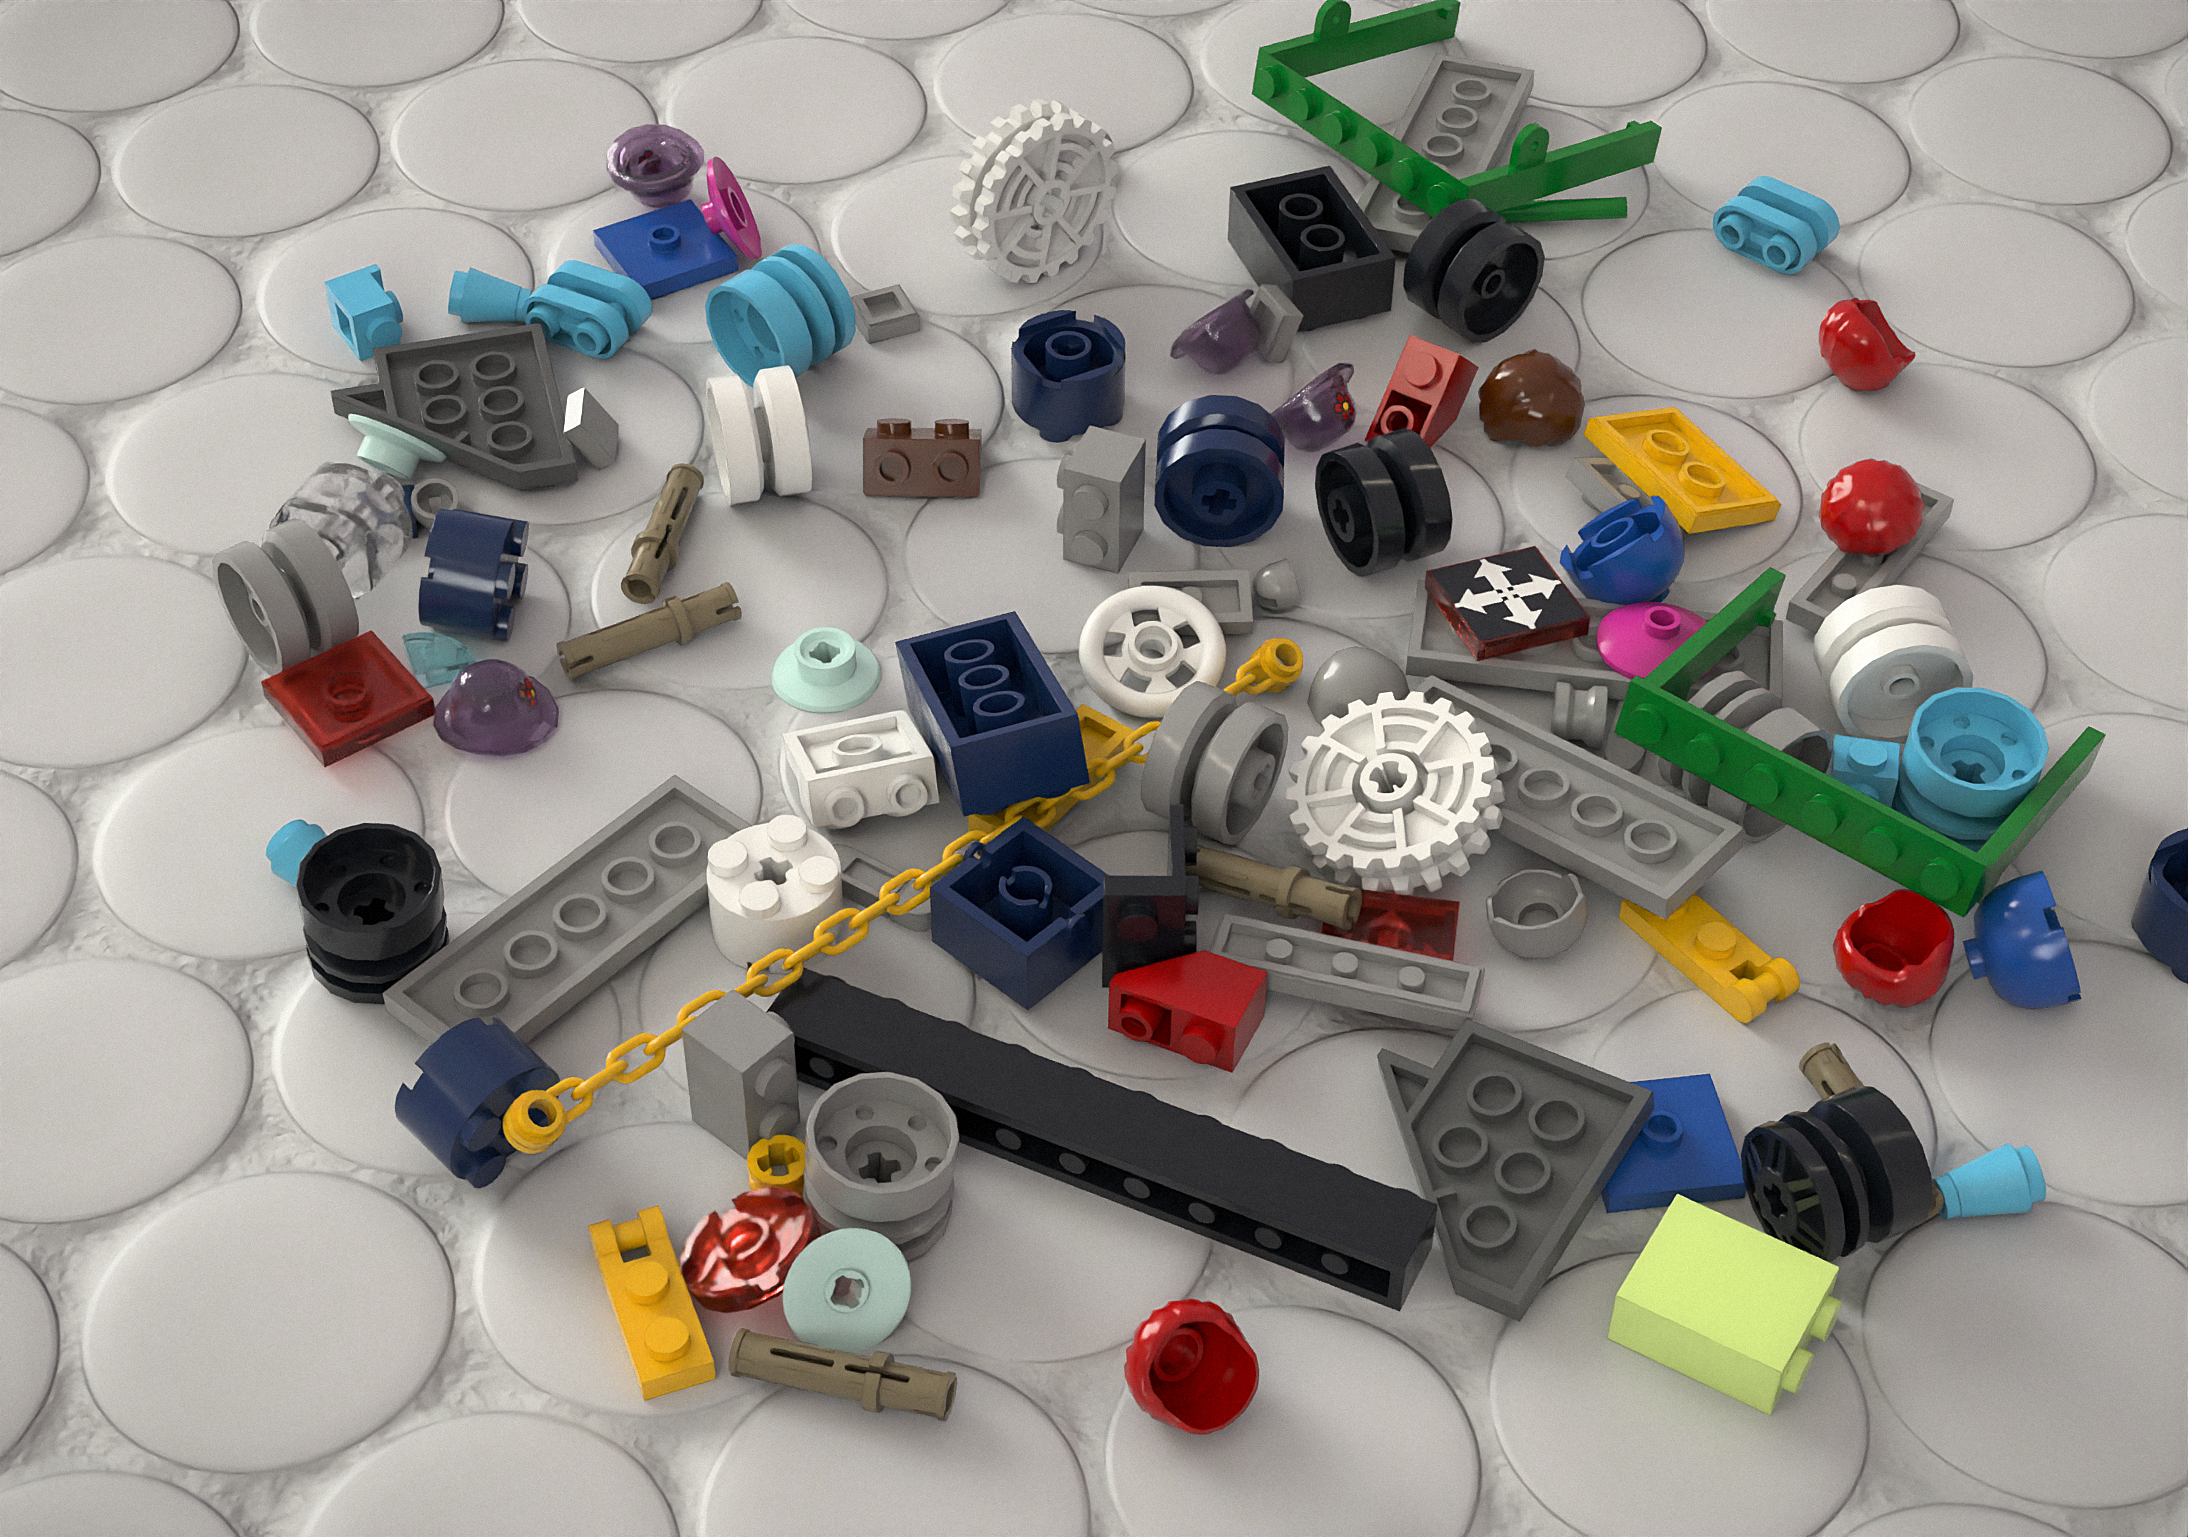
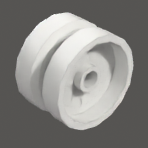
M789 365L759 370L753 387L754 408L748 387L737 373L710 377L706 380V402L711 440L720 484L728 506L760 499L764 490L763 463L769 483L780 497L808 493L812 490V465L808 425L798 385Z
M1892 585L1865 591L1846 600L1829 614L1814 637V660L1822 679L1829 689V696L1847 733L1854 737L1904 743L1907 741L1917 708L1932 695L1956 687L1972 688L1974 674L1956 639L1947 615L1939 599L1922 588Z

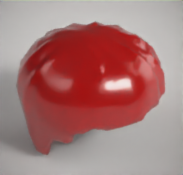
M1858 298L1839 301L1827 311L1820 325L1818 342L1821 356L1825 358L1832 373L1840 382L1855 391H1878L1887 387L1915 358V352L1905 347L1888 325L1876 301L1870 299L1859 300Z
M1871 458L1857 461L1840 469L1836 477L1829 480L1827 488L1821 496L1819 518L1821 528L1826 532L1828 538L1837 544L1842 552L1853 555H1878L1879 553L1893 552L1912 541L1923 521L1922 515L1925 505L1916 481L1901 465L1893 464L1886 460L1876 461Z
M1895 890L1876 902L1862 905L1842 923L1833 943L1836 968L1849 986L1860 991L1865 999H1874L1883 1006L1894 1005L1900 1008L1918 1005L1935 995L1946 981L1954 948V927L1947 912L1935 902L1912 890Z
M1196 1299L1169 1301L1163 1308L1153 1310L1149 1318L1139 1324L1134 1332V1342L1125 1350L1127 1360L1124 1365L1125 1378L1129 1391L1141 1411L1148 1413L1157 1421L1177 1427L1190 1434H1211L1229 1426L1246 1411L1258 1388L1259 1365L1256 1353L1247 1342L1232 1314L1225 1312L1219 1305L1211 1301L1202 1302Z

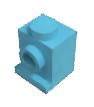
M376 264L325 281L332 325L359 361L373 357V348L401 344L402 328L398 323L403 322L402 309L395 294L391 290L384 291L381 270Z
M1835 734L1832 755L1826 775L1891 808L1899 775L1900 743Z

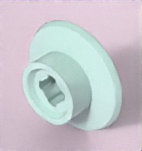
M348 414L349 423L365 435L356 457L378 470L404 480H411L420 460L441 463L447 458L438 449L403 431L364 416Z
M819 627L803 633L795 643L780 654L771 671V683L777 695L787 704L812 713H835L856 707L872 696L881 680V667L875 655L865 645L854 640L848 633L833 627Z
M845 1228L824 1234L802 1250L788 1271L783 1288V1308L787 1322L794 1334L803 1343H811L850 1353L876 1346L897 1328L906 1313L911 1296L910 1270L899 1248L888 1238L875 1231L862 1228ZM844 1275L846 1278H852V1283L849 1287L850 1292L841 1297L839 1294H833V1290L836 1285L835 1280Z

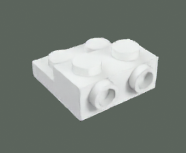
M905 709L782 734L785 757L798 780L801 804L813 828L844 829L857 824L862 818L881 814L896 817L907 816L918 812L925 805L939 803L934 756Z

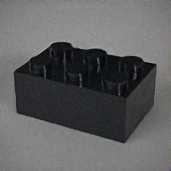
M1330 165L1230 187L1228 241L1259 288L1261 284L1277 285L1304 315L1297 332L1310 331L1322 326L1353 319H1362L1367 316L1391 311L1396 257Z

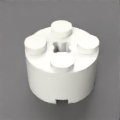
M794 815L777 816L769 823L748 827L727 839L714 843L708 851L706 873L713 939L719 951L737 966L749 969L748 962L755 963L781 948H788L795 952L814 941L813 934L815 928L822 921L843 909L841 865L838 854L827 839L807 828L805 821L800 817ZM843 921L824 933H833L835 935V940L831 945H836V936L841 927L843 928ZM820 952L804 962L803 967L809 968L822 961L828 955ZM785 958L769 966L770 974H788L793 969L790 971L782 969V963L786 960Z

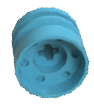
M789 244L755 264L752 270L747 269L710 291L705 304L706 322L715 347L727 366L752 388L754 387V380L759 370L789 365L796 378L808 371L810 365L815 366L850 345L856 332L855 311L846 287L830 264L820 254L805 245Z
M1956 687L1932 695L1916 710L1899 766L1898 782L1891 806L1892 809L1977 853L2038 784L2049 751L2044 727L2028 708L2010 696L1985 688Z

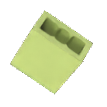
M1677 1194L1616 1294L1607 1339L1771 1415L1784 1390L1795 1395L1800 1390L1814 1357V1353L1807 1351L1813 1337L1825 1342L1835 1325L1842 1307V1301L1832 1297L1840 1267Z

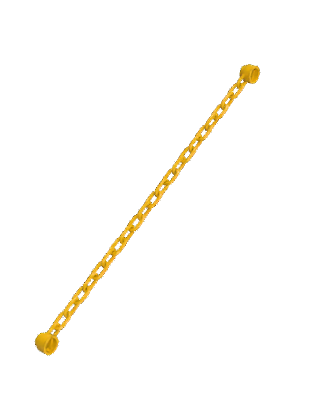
M1286 638L1267 640L1252 653L1248 662L1238 668L1236 682L1223 690L1234 694V697L1243 691L1250 695H1257L1264 691L1279 693L1286 690L1302 673L1303 654L1301 649L1295 642ZM1148 722L1130 733L1124 740V751L1107 760L1099 756L1087 759L1088 770L1094 766H1100L1096 770L1095 775L1098 778L1106 776L1101 782L1086 791H1080L1085 786L1081 785L1071 788L1068 793L1060 797L1049 799L1036 797L1015 803L1005 813V824L989 834L982 830H973L961 836L944 849L942 855L943 862L927 872L911 868L889 880L880 889L879 901L865 910L845 908L835 913L815 928L813 934L814 941L795 952L788 948H781L758 960L749 967L746 974V983L734 990L745 998L752 994L770 997L779 993L801 977L803 963L820 952L832 956L841 954L861 942L868 935L869 922L886 911L893 915H902L930 898V887L933 883L963 862L961 854L953 855L957 850L974 840H979L984 845L988 844L1023 817H1015L1016 814L1036 802H1040L1036 807V812L1040 815L1047 813L1044 817L1034 822L1035 825L1043 829L1055 820L1057 814L1056 807L1071 797L1086 801L1103 792L1114 783L1116 778L1115 770L1130 761L1136 764H1145L1148 752L1144 755H1139L1144 747L1141 743L1134 745L1133 743L1151 731H1157L1161 722ZM917 878L913 882L912 887L916 891L922 889L923 891L905 903L896 905L900 901V895L898 893H889L910 879ZM852 918L848 923V928L850 930H859L837 945H831L835 940V935L833 933H824L843 920ZM785 958L786 960L782 963V969L784 971L793 969V971L774 984L763 987L768 982V976L757 974L778 960ZM721 990L706 992L686 1004L678 1013L677 1025L663 1034L656 1036L651 1033H641L614 1048L607 1056L606 1069L586 1081L579 1077H569L546 1091L531 1090L522 1093L510 1105L503 1117V1131L508 1142L517 1150L528 1154H537L549 1149L563 1134L567 1123L591 1108L595 1091L613 1080L622 1084L635 1082L658 1068L665 1059V1048L683 1038L682 1028L696 1018L695 1016L688 1018V1016L711 1001L721 999L727 993ZM648 1043L643 1050L644 1055L655 1056L633 1071L624 1073L628 1068V1062L625 1060L617 1062V1060L641 1044ZM570 1088H576L572 1091L571 1098L574 1101L583 1100L565 1112L562 1103L556 1096ZM538 1108L542 1110L548 1117L549 1125L541 1127L534 1124L529 1118L528 1109Z

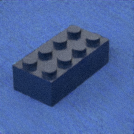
M1015 611L895 642L908 708L964 817L972 814H996L1005 810L1010 804L1036 797L1046 799L1060 797L1068 793L1071 788L1090 783L1078 713Z

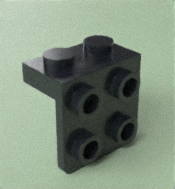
M1183 804L1169 805L1167 876H1103L1102 988H1109V983L1115 974L1197 952L1196 921H1185V915H1198L1199 910L1198 874L1185 872V866L1197 865V827L1184 826Z

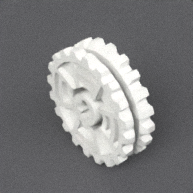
M1033 99L1029 109L1022 104L1011 107L1009 118L1004 120L998 116L990 123L991 132L986 138L982 136L976 138L972 144L975 153L971 159H963L959 170L964 173L962 182L953 185L951 196L958 200V205L950 210L951 221L959 225L954 232L956 240L965 246L964 251L968 255L985 264L999 276L1001 275L1015 283L1020 278L1027 283H1036L1041 273L1051 278L1058 274L1059 266L1064 261L1069 265L1074 263L1078 259V249L1083 244L1090 246L1096 238L1093 233L1096 225L1105 223L1109 215L1104 210L1106 202L1115 198L1117 189L1111 185V179L1118 174V163L1110 159L1116 150L1114 144L1105 138L1107 132L1059 101L1053 100L1049 104L1043 99Z
M1411 691L1405 700H1395L1392 692L1379 693L1376 704L1366 706L1359 699L1348 704L1349 714L1340 719L1332 714L1321 721L1325 731L1319 737L1307 736L1302 742L1301 747L1306 756L1304 760L1292 761L1288 771L1292 781L1297 784L1285 789L1289 808L1296 810L1289 815L1296 833L1302 834L1299 839L1306 855H1315L1312 861L1315 869L1323 877L1335 873L1334 880L1336 884L1348 887L1362 886L1366 898L1379 900L1385 890H1395L1398 900L1411 898L1414 887L1425 885L1430 892L1443 888L1442 877L1452 872L1461 877L1471 868L1467 858L1472 853L1485 855L1490 848L1491 843L1486 832L1487 830L1500 828L1503 816L1495 804L1505 801L1503 784L1500 780L1496 779L1500 774L1493 755H1489L1492 752L1491 745L1485 732L1476 733L1478 727L1475 718L1467 711L1454 716L1455 709L1451 701L1441 697L1434 704H1428L1424 693Z

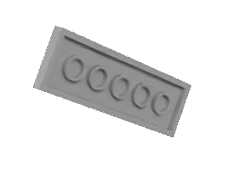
M1436 53L1393 137L1456 179H1462L1494 169L1533 89L1534 70ZM1371 176L1357 202L1389 249L1410 253L1413 244L1425 226L1434 218L1373 176Z
M1418 580L1405 675L1427 678L1433 675L1441 680L1489 684L1494 687L1541 690L1552 693L1555 692L1556 682L1570 683L1575 690L1588 691L1594 685L1606 686L1608 690L1607 698L1617 701L1625 700L1631 679L1611 669L1600 657L1596 647V635L1600 622L1610 612L1625 605L1572 597L1586 615L1585 617L1480 641L1438 582ZM1692 611L1707 622L1717 614ZM1774 620V623L1769 628L1759 624L1727 653L1707 676L1698 680L1690 687L1686 702L1707 683L1723 673L1739 670L1760 683L1761 688L1779 697L1782 703L1783 621Z
M1433 675L1429 676L1413 690L1415 692H1423L1428 704H1434L1441 697L1451 701L1455 709L1454 716L1467 711L1475 718L1478 727L1476 733L1485 732L1492 748V752L1489 755H1493L1500 772L1496 779L1502 782L1505 792V801L1495 804L1500 809L1503 819L1500 828L1491 829L1492 831L1664 919H1667L1743 847L1744 827Z
M677 775L672 776L383 992L386 1011L430 1044L454 1026L477 1017L486 1025L493 1024L492 1017L500 1019L522 1041L528 1043L708 902L706 872L709 849L714 843L727 839L731 835L752 825Z

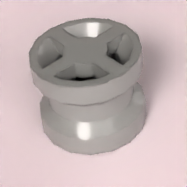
M1556 682L1550 733L1566 741L1569 739L1583 740L1588 747L1601 748L1607 711V687L1594 685L1588 691L1575 690L1570 683Z

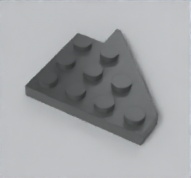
M541 323L373 348L379 383L330 391L335 414L348 419V414H356L394 427L438 449L447 457L446 460L516 489L551 487L556 484L578 481L571 441L564 435L565 417Z
M1466 1019L1434 1068L1383 1048L1377 1054L1378 1065L1422 1197L1425 1200L1438 1204L1434 1232L1455 1294L1520 1322L1654 1110L1653 1091Z

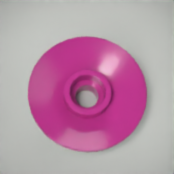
M713 157L707 163V187L710 201L701 205L704 219L714 235L724 231L729 240L745 256L751 260L760 258L762 255L761 239L746 197L725 162L719 157Z
M1660 602L1628 604L1613 610L1600 622L1596 635V647L1603 661L1615 672L1631 680L1636 676L1644 679L1702 628L1707 621L1690 610L1672 604ZM1716 664L1708 672H1706L1700 679L1707 676L1715 668Z

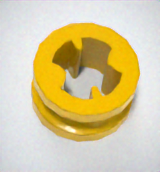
M782 1134L775 1135L770 1140L763 1138L751 1147L747 1155V1170L749 1173V1188L755 1198L771 1206H788L802 1199L803 1176L806 1167L805 1144L796 1137ZM786 1165V1171L789 1174L773 1176V1169L771 1167Z

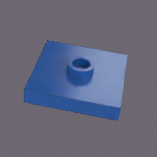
M691 199L593 230L594 245L617 274L629 277L639 283L651 300L738 271L736 253L719 233L714 235L711 232L703 213Z
M1701 1074L1630 1082L1653 1091L1654 1110L1601 1192L1606 1212L1612 1213L1670 1206L1677 1194L1697 1203L1745 1198L1746 1187L1743 1180L1742 1163L1711 1075Z

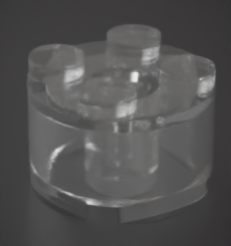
M322 463L284 503L269 526V529L293 518L302 519L310 525L330 549L343 572L354 602L360 600L364 594L372 591L407 551L412 540V522L403 502L404 490L400 483L387 474L376 475L365 468L347 463Z

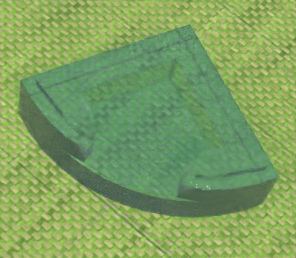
M427 632L401 635L404 652L417 690L478 676L474 655L464 644L456 639L442 634Z

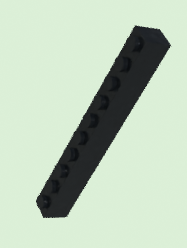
M803 967L801 977L795 983L783 989L767 1010V1012H774L782 1017L794 1034L797 1080L827 1091L834 1084L862 1073L892 1072L916 1078L940 1093L956 1115L960 1143L1399 1312L1432 1249L1438 1204L1422 1199L1409 1190L1390 1187L1353 1173L1345 1166L1323 1162L1291 1150L1278 1141L1256 1137L1224 1125L1211 1116L1198 1115L1165 1103L1147 1092L1133 1091L1098 1078L1085 1069L1069 1067L1034 1054L1021 1045L1007 1044L970 1030L959 1022L946 1021L908 1007L900 1000L884 998L849 985L836 976H825Z

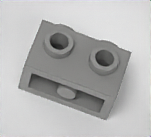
M1090 425L1073 454L1066 453L1057 474V487L1063 489V504L1057 518V532L1063 534V559L1119 574L1144 530L1145 439Z
M732 989L682 1028L692 1120L747 1160L751 1147L763 1138L770 1140L775 1135L782 1134L791 1136L796 1126L800 1123L799 1084L796 1074L794 1049L795 1037L791 1028L782 1017L774 1012H764Z

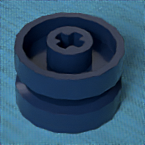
M1208 395L1190 400L1171 412L1158 432L1154 506L1163 524L1182 539L1210 547H1232L1254 541L1269 531L1283 511L1285 437L1277 419L1257 403L1238 396Z

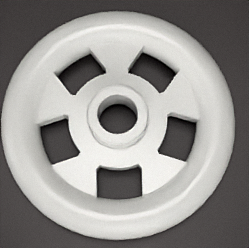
M1138 586L1110 596L1091 613L1080 636L1079 659L1088 684L1107 704L1121 712L1137 717L1164 718L1170 705L1183 689L1195 681L1207 683L1214 687L1217 686L1226 664V644L1221 627L1214 615L1206 606L1191 595L1165 586ZM1142 610H1157L1159 621H1147L1134 626L1131 613ZM1189 624L1196 632L1200 643L1189 648H1183L1182 641L1174 630ZM1106 635L1124 638L1122 657L1103 655ZM1154 649L1159 651L1163 657L1150 659L1144 657L1142 653L1146 650ZM1181 665H1185L1195 675L1183 686L1177 688L1167 678L1175 674ZM1127 672H1130L1139 679L1151 681L1145 693L1133 690L1121 683Z

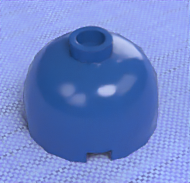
M1651 496L1654 505L1642 507L1638 499L1635 498L1608 509L1578 531L1583 542L1573 553L1566 544L1561 552L1560 564L1571 582L1587 599L1628 605L1639 602L1661 603L1670 592L1668 587L1675 581L1684 563L1685 549L1684 536L1678 521L1662 498Z
M2043 871L2014 878L1996 886L1980 901L1974 914L1975 938L1963 941L1974 980L1987 977L1998 997L2013 1006L2027 1009L2056 1007L2082 999L2079 994L2081 993L2080 984L2064 928L2060 926L2055 910H2051V907H2055L2056 903Z

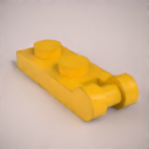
M1696 893L1689 897L1667 919L1627 899L1622 900L1619 919L1739 1022L1748 1023L1765 1012L1767 1002L1770 1000L1783 1001L1799 990V975L1789 961L1781 957L1771 958Z
M659 1205L638 1210L636 1219L612 1225L610 1219L588 1225V1233L594 1256L644 1401L716 1379L714 1360L668 1237L666 1224ZM645 1246L648 1256L623 1263L620 1253Z

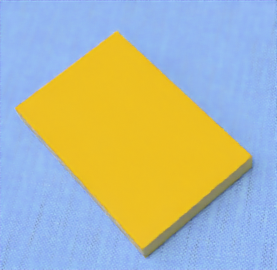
M1676 407L1589 418L1583 435L1650 498L1651 496L1662 498L1675 516L1678 524L1688 534L1775 520L1781 507L1779 500Z

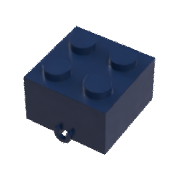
M1023 816L988 844L984 845L979 841L972 843L964 854L963 862L930 887L932 942L1028 1011L1102 952L1103 876L1109 875ZM976 852L980 856L979 859L974 856Z

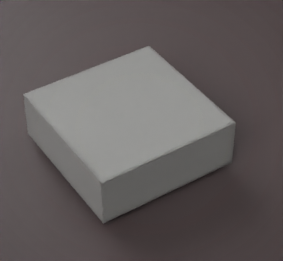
M1261 284L1246 318L1249 319L1250 323L1253 321L1257 326L1258 341L1256 343L1253 342L1252 345L1267 362L1283 363L1304 315L1277 285Z
M900 285L850 297L855 311V323L868 344L920 331V316Z
M585 387L568 395L564 435L598 470L614 463L619 427L617 422Z

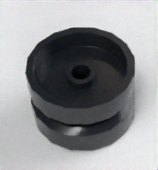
M1459 200L1442 209L1425 226L1413 244L1404 268L1403 287L1409 301L1436 319H1441L1444 325L1471 343L1488 342L1504 333L1522 315L1533 299L1543 275L1545 255L1540 241L1513 223L1506 222L1502 216L1478 200Z
M1403 428L1369 439L1366 446L1355 443L1321 455L1316 466L1315 476L1318 511L1325 533L1336 555L1349 571L1359 577H1364L1396 567L1401 559L1409 562L1444 551L1451 539L1453 521L1450 495L1443 472L1432 450L1417 433Z

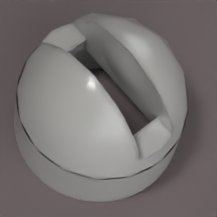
M429 478L421 481L416 485L411 494L413 514L419 524L431 530L436 514H432L429 498L441 497L442 509L460 510L459 494L456 487L451 482L442 478Z
M1287 559L1268 564L1258 571L1253 579V589L1255 591V599L1262 607L1269 610H1285L1301 604L1297 581Z

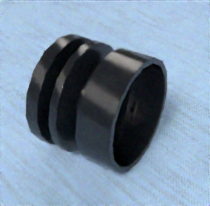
M362 823L338 829L312 846L300 862L295 885L300 914L304 923L303 933L306 941L307 957L314 978L331 994L354 1003L385 1004L383 992L449 944V931L446 926L447 914L443 906L445 897L441 867L434 849L417 833L394 824Z
M1854 1086L1818 1101L1807 1112L1793 1111L1783 1116L1778 1122L1769 1121L1756 1126L1744 1138L1741 1151L1743 1180L1751 1206L1765 1233L1829 1263L1839 1256L1846 1257L1855 1253L1865 1245L1866 1241L1879 1243L1921 1224L1929 1216L1933 1202L1932 1176L1923 1146L1906 1116L1889 1097L1874 1087Z

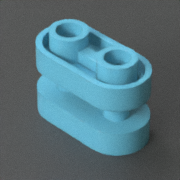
M1760 176L1752 180L1736 197L1731 198L1718 209L1713 218L1714 232L1718 240L1727 249L1783 274H1794L1800 271L1814 258L1816 253L1821 252L1836 239L1840 229L1838 216L1826 201L1768 176Z
M577 260L565 261L548 278L547 284L538 287L524 301L522 307L526 325L541 323L546 341L599 359L612 357L625 344L628 334L636 332L650 318L653 310L649 295L635 280Z

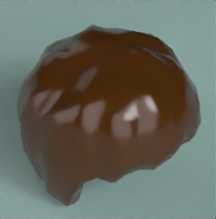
M1536 349L1501 361L1492 369L1478 391L1480 399L1479 419L1484 422V432L1492 441H1522L1529 447H1556L1565 443L1576 434L1581 426L1585 401L1581 392L1582 385L1580 379L1573 373L1572 368L1561 362L1557 357L1539 352Z

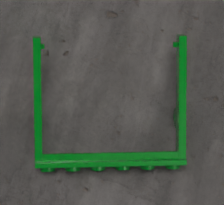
M1327 0L1320 7L1316 15L1314 32L1312 34L1259 47L1252 95L1432 217H1435L1445 207L1464 199H1476L1491 210L1498 212L1653 163L1662 130L1661 126L1652 121L1641 124L1631 121L1627 123L1625 129L1547 152L1549 132L1539 124L1532 123L1525 126L1516 136L1509 164L1462 179H1456L1307 80L1306 77L1452 38L1455 35L1461 5L1459 1L1436 0L1350 23V5L1344 0Z
M1771 567L1644 679L1636 676L1630 681L1614 733L1963 918L1976 903L1979 904L1995 888L2006 868L2087 776L2106 734L2088 726L1976 853L1686 702L1690 687L1759 624L1769 628L1774 623L1777 613L1773 611L1786 575Z

